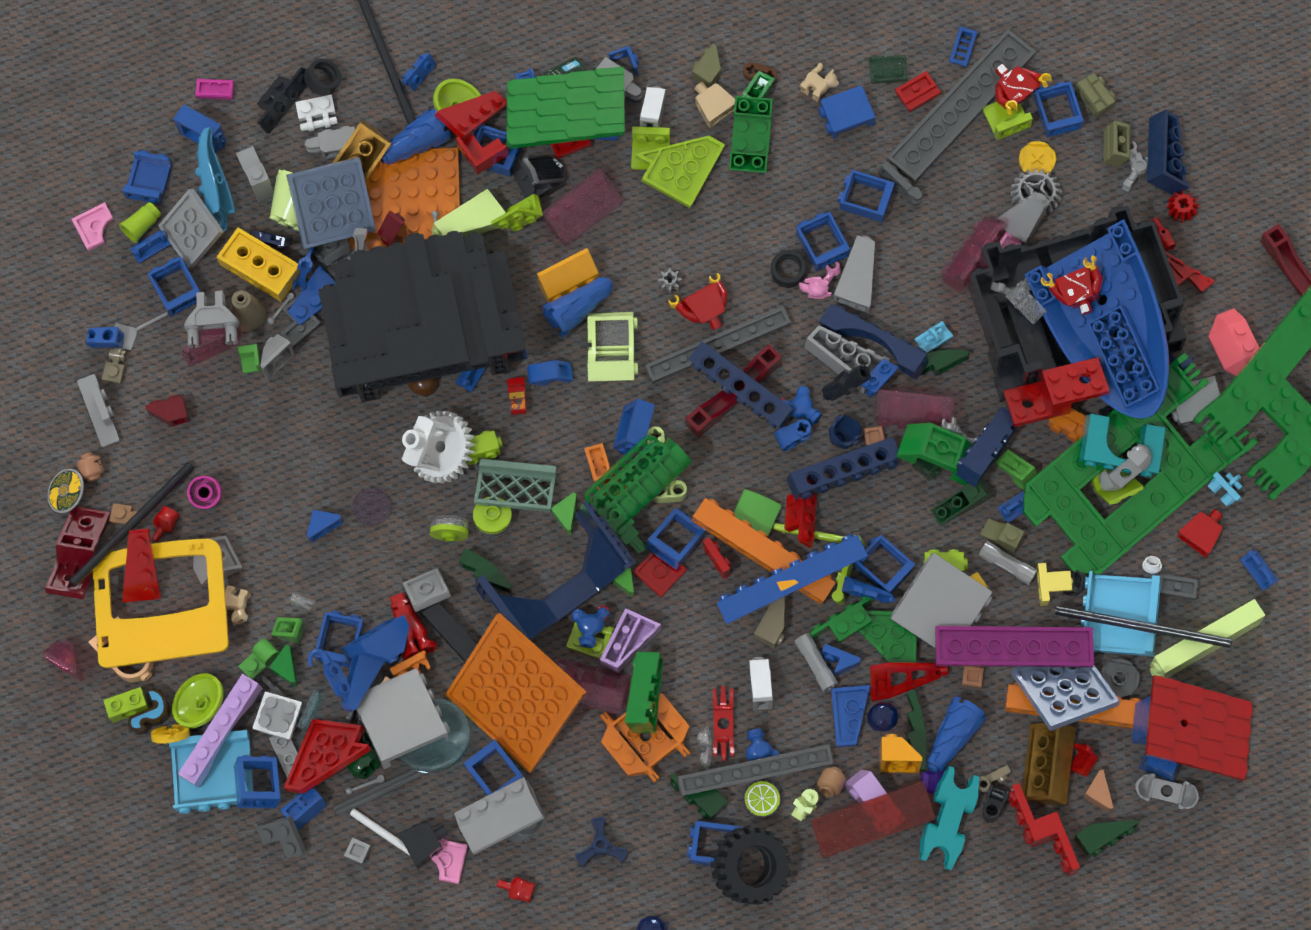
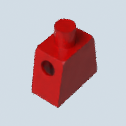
M1215 509L1208 516L1203 512L1198 513L1180 529L1177 537L1207 558L1223 529L1218 524L1222 514Z

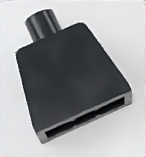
M429 822L398 833L417 869L421 868L443 850L439 840L449 835L444 825L432 830Z

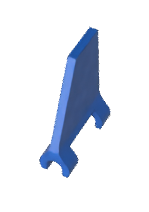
M315 246L310 247L306 257L299 260L297 269H301L299 278L293 281L292 290L296 286H300L302 291L306 289L307 283L305 279L307 273H310L313 263L311 257Z

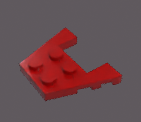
M1165 251L1177 286L1189 280L1201 294L1214 284L1215 281L1212 278H1207L1200 274L1201 272L1197 269L1190 268L1184 264L1185 262Z

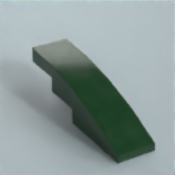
M914 689L907 692V699L912 711L908 712L906 717L912 732L908 733L906 738L909 745L922 756L921 773L925 772L926 733L922 710Z

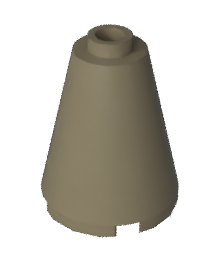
M240 290L234 293L229 311L240 321L237 330L251 332L261 327L266 319L264 304L246 291Z

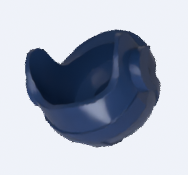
M846 414L836 416L834 418L835 422L829 427L830 442L842 449H848L853 444L857 446L861 442L860 438L862 436L859 422Z

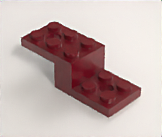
M78 506L70 511L56 542L57 562L46 584V593L84 599L93 578V570L76 587H73L68 580L100 549L99 543L109 522L110 512Z

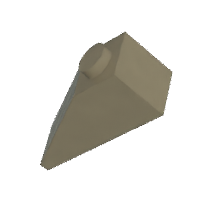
M785 596L770 604L754 633L755 639L774 649L777 644L781 645L785 638L783 634Z

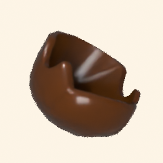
M438 378L408 383V386L414 394L428 397L438 389L439 380Z

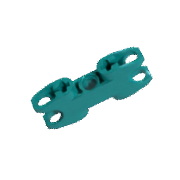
M951 766L946 767L936 786L933 801L940 803L941 806L935 825L927 822L924 826L920 838L918 859L923 862L926 861L932 849L938 847L945 854L944 869L952 870L958 856L962 852L965 835L957 833L963 812L972 814L975 808L980 779L979 776H971L965 789H959L954 783L955 771L954 767Z

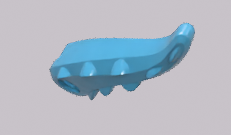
M208 127L203 129L199 136L198 150L196 152L198 167L195 170V174L200 177L201 181L198 193L203 196L205 206L225 232L228 227V215L235 213V207L227 181L213 148L212 129Z

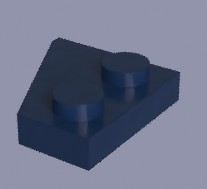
M253 230L252 232L253 237L265 244L269 242L279 248H286V246L292 245V237L260 230Z

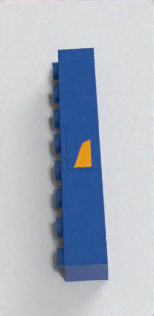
M851 533L841 538L843 542L837 545L835 542L824 546L825 551L818 553L816 550L806 555L808 559L800 562V559L789 563L790 567L785 570L781 567L772 571V576L767 579L762 576L754 580L755 584L750 587L743 585L737 588V593L732 596L727 593L719 597V602L716 604L726 624L867 557L868 555L859 536H853Z

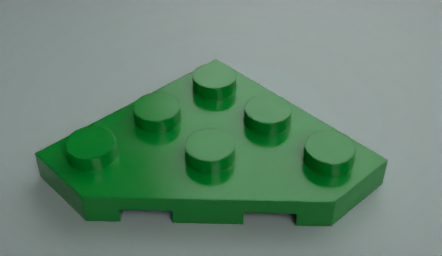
M866 611L872 619V623L858 632L887 662L916 663L917 636L889 619L893 611Z

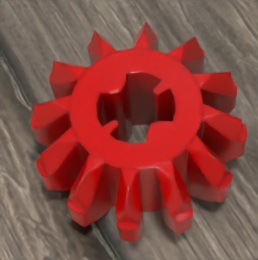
M1182 190L1180 195L1175 192L1173 197H1169L1166 209L1170 210L1168 212L1169 216L1175 215L1174 221L1180 218L1181 223H1184L1185 219L1190 222L1192 216L1195 217L1197 215L1196 210L1199 208V204L1196 203L1197 197L1191 198V192L1185 195L1184 190Z

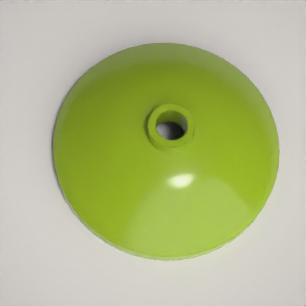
M448 79L441 82L435 89L433 103L436 111L481 96V94L475 87L463 80Z
M202 673L189 678L181 685L172 704L173 717L177 723L186 728H197L209 722L216 715L222 704L224 693L219 679L211 674Z

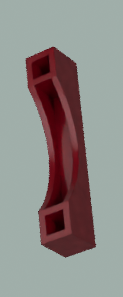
M1277 224L1263 233L1260 243L1301 297L1311 285V275L1299 259L1290 238L1282 227Z
M768 344L752 359L743 372L760 384L782 365V356ZM743 381L738 382L736 390L742 391L745 383ZM723 390L720 391L713 398L698 406L685 418L686 426L700 438L739 403L736 400L737 396L732 392L729 395Z

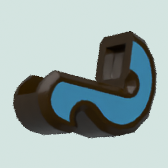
M155 688L148 689L154 707L129 717L128 726L133 733L137 735L146 734L148 732L147 725L158 726L168 720L170 714L169 702L160 690Z

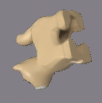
M819 63L816 68L808 73L805 81L800 84L801 92L807 96L809 90L814 91L811 98L816 102L820 101L821 96L829 88H836L839 85L838 77L834 70H831L825 76V79L818 75L823 69L822 63Z
M227 585L225 590L226 610L234 611L231 621L235 626L248 620L245 609L251 594L249 591L241 589L239 595L236 596L234 595L236 587Z

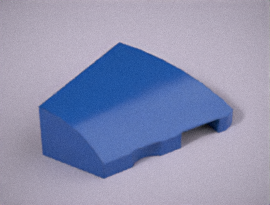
M845 576L842 587L843 592L856 597H870L882 603H894L895 597L890 592Z

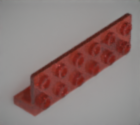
M921 781L811 820V824L819 845V853L825 858L936 819L925 784Z

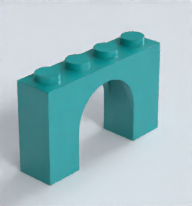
M1095 414L1086 415L1079 461L1085 462V466L1096 467V465H1101L1103 469L1113 471L1127 460L1115 456L1108 448L1107 431L1110 417ZM1149 424L1141 426L1139 444L1149 448L1152 459L1149 467L1142 471L1140 476L1152 477V475L1159 473L1165 427ZM1125 468L1122 469V473L1131 474V470Z

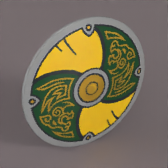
M64 469L53 478L48 489V503L55 512L67 513L77 506L84 491V482L81 474L74 469Z

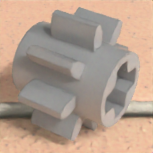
M669 268L667 272H661L662 278L658 279V284H663L661 287L662 291L666 289L671 294L672 290H679L678 284L682 283V278H677L679 275L678 271L674 273Z

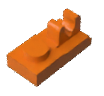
M422 651L390 668V671L395 678L416 668L419 674H421L419 670L420 665L425 666L428 671L431 670V667L427 661L426 652Z

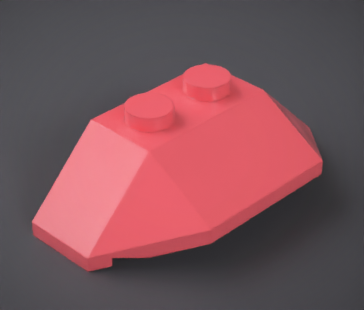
M1234 308L1216 316L1208 338L1224 371L1236 376L1259 349V346L1245 318Z

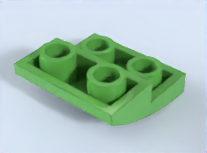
M744 489L733 513L740 521L745 520L752 525L751 528L757 532L760 530L769 535L782 505L760 494Z

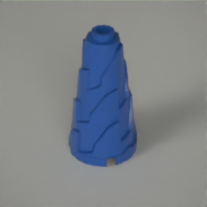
M429 108L416 117L415 121L406 126L405 130L390 140L391 145L380 159L381 162L391 165L450 140L449 130L444 131L446 125L435 116L437 111Z
M598 277L583 287H579L565 296L563 295L541 307L544 310L543 314L553 329L559 328L561 330L558 335L564 338L598 304L610 295L613 283L608 277Z
M954 696L951 700L926 761L928 764L927 768L934 773L942 772L949 761L968 743L975 732L987 720V716H984L985 712L966 699L963 703H960L961 697Z

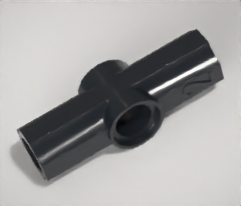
M859 365L848 372L846 370L842 371L833 381L823 386V397L827 401H833L844 394L846 396L852 394L859 385L870 379V369L866 365Z

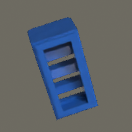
M959 27L949 62L967 67L978 31ZM961 35H965V36L971 37L972 39H971V40H967V39L960 38V37H961ZM959 41L970 45L969 47L959 45ZM957 48L966 50L968 52L967 54H965L962 52H958L956 50ZM955 55L965 57V61L956 59L954 57Z

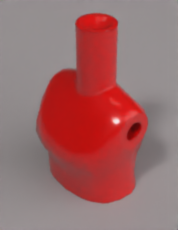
M1158 217L1153 218L1151 221H1154L1164 250L1168 252L1174 249L1176 243L1172 239L1169 230L1163 227Z
M163 506L153 520V525L157 529L151 539L158 542L163 532L171 533L180 514Z
M514 877L511 883L499 879L497 887L509 890V898L530 903L535 883Z

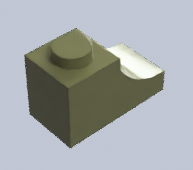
M989 518L980 537L1014 554L1025 531L1009 523L1003 524Z

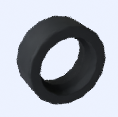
M322 58L314 60L304 74L306 85L312 92L318 95L333 93L341 83L342 78L337 65L328 59ZM320 69L325 71L330 76L332 84L325 85L318 81L314 75V70Z
M785 250L775 255L771 263V276L776 284L781 287L792 288L804 280L806 262L801 254L796 251ZM787 259L796 261L800 268L798 275L789 279L780 276L777 268L781 261Z

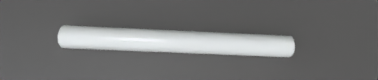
M355 808L351 811L350 815L409 855L402 840Z

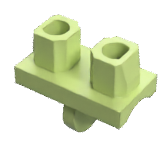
M813 789L805 790L801 797L796 798L793 802L796 808L791 815L802 821L806 819L808 814L815 812L817 809L815 804L819 800L818 793Z

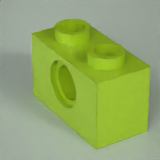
M141 687L103 700L108 717L113 723L149 709L145 692Z

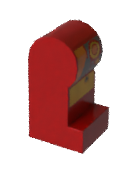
M524 377L507 379L511 415L527 414Z

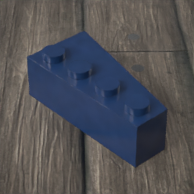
M1165 109L1149 118L1147 182L1173 195L1175 192L1180 193L1182 190L1189 189L1190 186L1189 182L1185 179L1187 167L1183 166L1182 156L1185 154L1179 141L1182 139L1179 117Z
M1004 407L1000 408L990 424L987 423L982 431V435L979 434L973 443L975 445H971L965 453L966 457L962 456L956 465L959 469L955 475L973 487H976L1009 443L1017 428L1014 427L1007 409Z

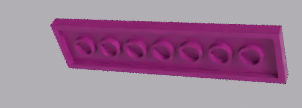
M935 626L936 666L1093 668V627Z

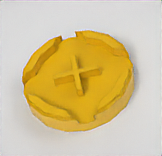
M1030 142L1020 151L1019 165L1025 173L1028 169L1033 173V170L1036 168L1037 172L1044 169V174H1047L1055 167V151L1045 142Z
M173 724L172 728L168 729L166 726H161L152 730L151 741L164 744L173 743L188 738L191 733L189 728L183 727L180 724Z

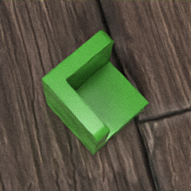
M257 344L239 346L238 351L243 373L262 371Z

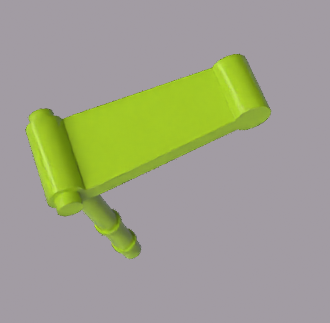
M774 524V530L795 535L799 533V529L788 532L784 529L785 524ZM814 531L815 539L835 543L843 542L841 538L845 537ZM859 536V539H860V541H861L863 547L865 548V544H864L863 540L861 539V537ZM854 563L842 568V571L837 575L836 583L838 586L837 590L833 592L832 598L838 605H843L846 602V592L842 591L845 576H851Z

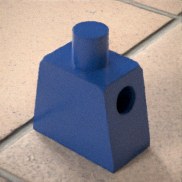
M1144 753L1138 769L1174 782L1181 764L1148 756Z

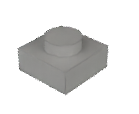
M352 838L344 856L363 865L371 846Z

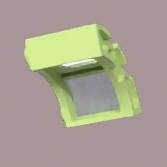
M633 312L588 314V343H592V347H589L588 381L634 380V374H638V363H634V329L638 328L637 317H634Z

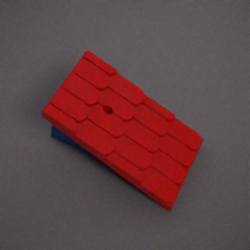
M1154 675L1152 678L1151 696L1135 703L1132 742L1145 744V755L1244 781L1247 774L1249 736L1251 733L1250 723L1253 712L1252 702Z

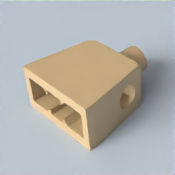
M704 82L696 85L695 90L699 95L695 98V103L709 128L734 112L735 98L721 86L713 84L708 88Z

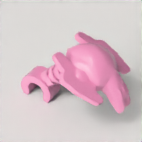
M835 262L836 267L833 269L826 265L827 274L823 279L821 277L805 279L804 282L809 284L799 282L800 289L803 292L809 293V298L824 299L831 296L832 293L827 292L829 289L828 284L834 276L840 274V264Z

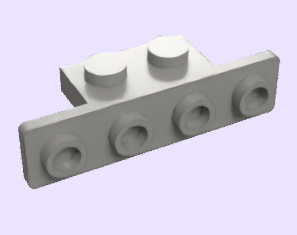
M95 374L79 379L77 383L101 446L105 448L119 442L120 439L111 418L114 416L111 406L106 405L107 395L104 389H100Z

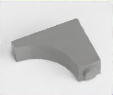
M252 146L236 153L257 202L259 203L273 197L274 191L254 147Z

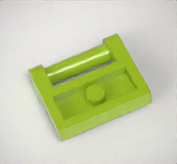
M575 622L566 648L600 660L615 628L604 626L601 631L602 634H605L604 640L594 636L597 640L595 647L584 648L579 646V638L583 634L579 631Z

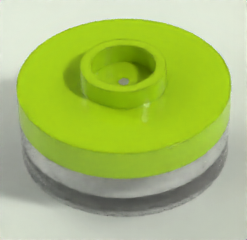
M476 505L473 510L476 530L483 536L490 538L502 536L510 529L512 524L511 508Z
M440 515L431 518L430 536L432 538L449 542L462 541L468 538L469 521L467 519L453 515Z

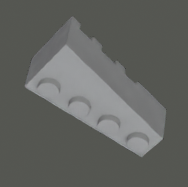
M818 326L807 337L804 347L838 375L844 370L848 372L859 365H866L871 373L883 359L890 360V358L875 354L873 350L858 346L856 342L847 341L841 338V335L821 326ZM860 385L857 387V389L863 394L867 390L866 388Z

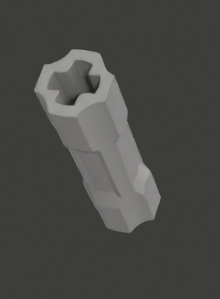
M989 541L984 544L979 553V557L1006 570L1027 585H1030L1038 571L1005 553Z
M810 633L798 637L795 640V644L805 657L822 691L826 692L838 685L836 678L819 653Z

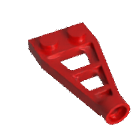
M887 662L869 666L870 697L872 702L895 697L940 679V677L948 676V667L936 666L935 663ZM925 670V676L912 680V671ZM895 672L906 674V680L896 686L891 685V674Z

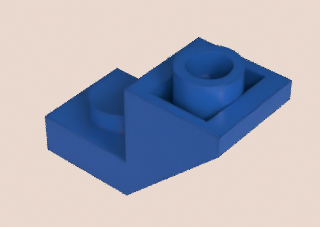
M553 360L527 366L529 384L546 386L553 380L567 383L573 380L570 362Z

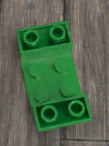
M735 96L729 170L766 173L773 99Z
M933 423L907 424L896 457L912 464L918 458L951 471L950 480L964 486L968 485L966 481L955 474L959 469L956 466L962 456L966 457L965 453L972 445L969 440Z

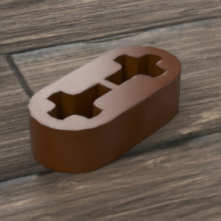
M749 62L743 68V75L749 81H752L759 70L767 75L772 74V77L775 78L773 85L777 82V72L770 67ZM754 68V72L750 75L748 70Z

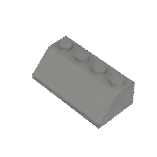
M525 777L454 813L458 826L473 854L544 819L534 789Z

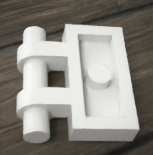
M332 95L295 102L299 121L307 120V123L300 124L301 131L309 130L310 132L315 131V128H329L331 125L338 124L336 117L329 118V115L336 114ZM322 116H323V119H322V120H317V121H313V120H312L313 118H318V117H322Z

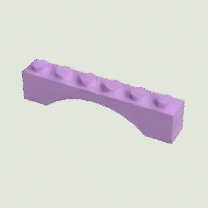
M244 674L240 676L179 771L178 775L197 788L201 786L210 772L216 755L228 734L241 716L253 705L263 689L259 683Z

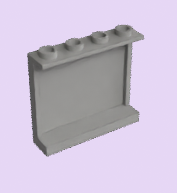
M931 553L889 619L935 648V626H971L973 622L976 623L982 614L980 613L982 607H986L990 603L992 591L935 553Z
M417 668L368 689L356 709L383 769L391 767V760L443 737L446 742L449 741L448 733H450V729L446 721L442 723L440 718L443 716L439 706H434L432 702L435 700L431 690L427 691L425 687L427 681L423 673L419 674Z

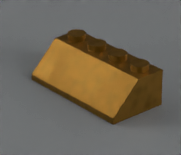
M362 119L333 163L359 157L366 181L391 143L376 128Z
M1045 723L1030 724L1022 791L1027 802L1051 806L1066 805L1075 736L1074 727L1065 725L1050 731Z

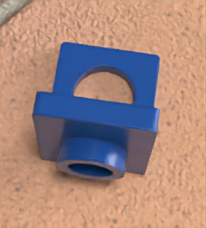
M630 46L609 53L611 61L628 57L634 74L638 75L637 64H639L636 53L632 54Z

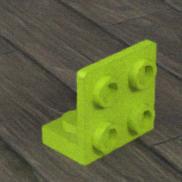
M997 102L987 105L983 109V113L997 141L1031 128L1033 118L1030 112L1025 114L1021 104L1018 105V111L1013 109L1010 115L1007 114V109H1004Z
M632 126V170H647L649 167L648 164L636 158L638 153L670 145V128Z
M532 194L506 209L507 213L492 220L491 224L501 229L506 228L512 231H519L525 225L536 222V219L543 216L539 196Z
M1104 469V470H1102L1100 473H1103V471H1106V472H1108V473H1111L1112 470H1105V469ZM1122 470L1120 471V474H1121L1122 476H1129V475H1130V474H1127V473H1122ZM1100 473L1091 480L1094 491L1109 505L1117 504L1122 499L1136 495L1144 489L1143 485L1135 478L1125 484L1122 489L1110 492L1102 489L1099 481Z

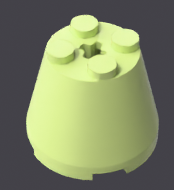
M279 170L276 177L269 218L277 221L280 225L290 226L299 232L286 177L287 174L292 172Z

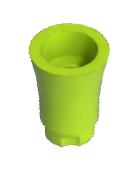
M148 202L128 219L121 222L119 227L131 241L138 243L146 231L161 216V213L152 203Z

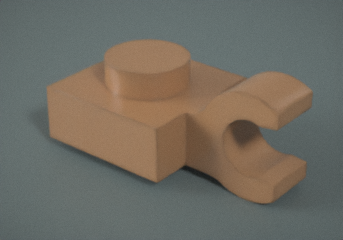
M113 503L109 522L125 525L138 511H133L132 506Z

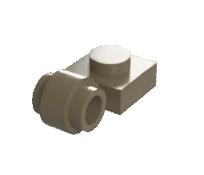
M114 347L110 349L109 359L113 363L106 362L102 381L122 384L126 367L120 363L121 361L125 362L127 351L123 350V348Z
M1008 765L986 776H980L978 790L986 792L989 790L992 781L997 780L999 783L1009 778L1007 774L1011 771ZM982 780H985L987 783L984 788L980 786Z

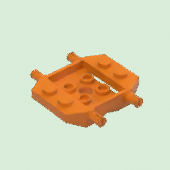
M663 693L660 694L657 720L671 735L672 740L668 738L657 724L656 734H651L650 740L642 741L640 739L641 733H633L625 724L626 712L615 721L612 720L607 712L600 715V718L607 725L601 744L627 776L648 775L653 783H655L660 777L653 769L664 758L675 750H678L684 758L691 754L684 746L690 726ZM619 732L622 733V735L627 739V741L631 744V746L636 750V752L640 755V757L644 760V762H642V760H641V759L638 757V755L633 751V749H632V748L629 746V744L624 740V738L620 735Z

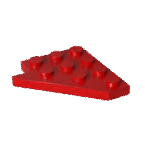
M312 719L283 788L288 792L304 794L371 751V747L368 744L359 743L364 728L361 725Z

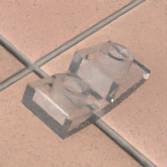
M1020 283L1005 296L1032 324L1037 322L1047 312Z
M705 726L703 731H699L697 742L700 743L699 748L706 750V752L702 751L699 763L702 764V770H710L712 740L709 727Z

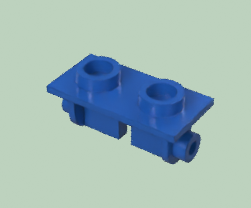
M430 53L420 55L413 64L415 69L410 68L402 76L401 82L404 85H409L413 91L416 90L437 65Z
M159 230L131 247L130 250L140 264L171 245V243L166 238L167 236L164 231Z
M883 359L870 373V379L860 386L867 389L866 394L869 397L875 396L876 392L894 375L899 367Z
M486 368L462 372L455 384L472 392Z
M1024 491L997 507L1007 523L1024 514L1022 512Z
M1256 549L1254 551L1250 550L1246 553V556L1240 559L1262 591L1279 581Z

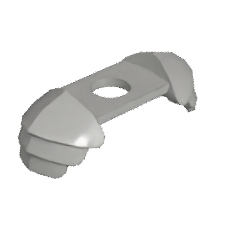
M1138 444L1131 451L1127 452L1128 459L1111 473L1106 471L1100 473L1099 481L1102 489L1108 492L1120 490L1139 473L1145 471L1152 459L1149 448ZM1126 468L1131 470V474L1129 476H1122L1120 471Z
M1145 774L1135 784L1137 794L1146 801H1150V798H1156L1177 803L1179 809H1190L1199 800L1197 788L1187 781L1180 784L1155 778L1156 774ZM1164 785H1169L1173 789L1172 794L1168 797L1161 794V788Z

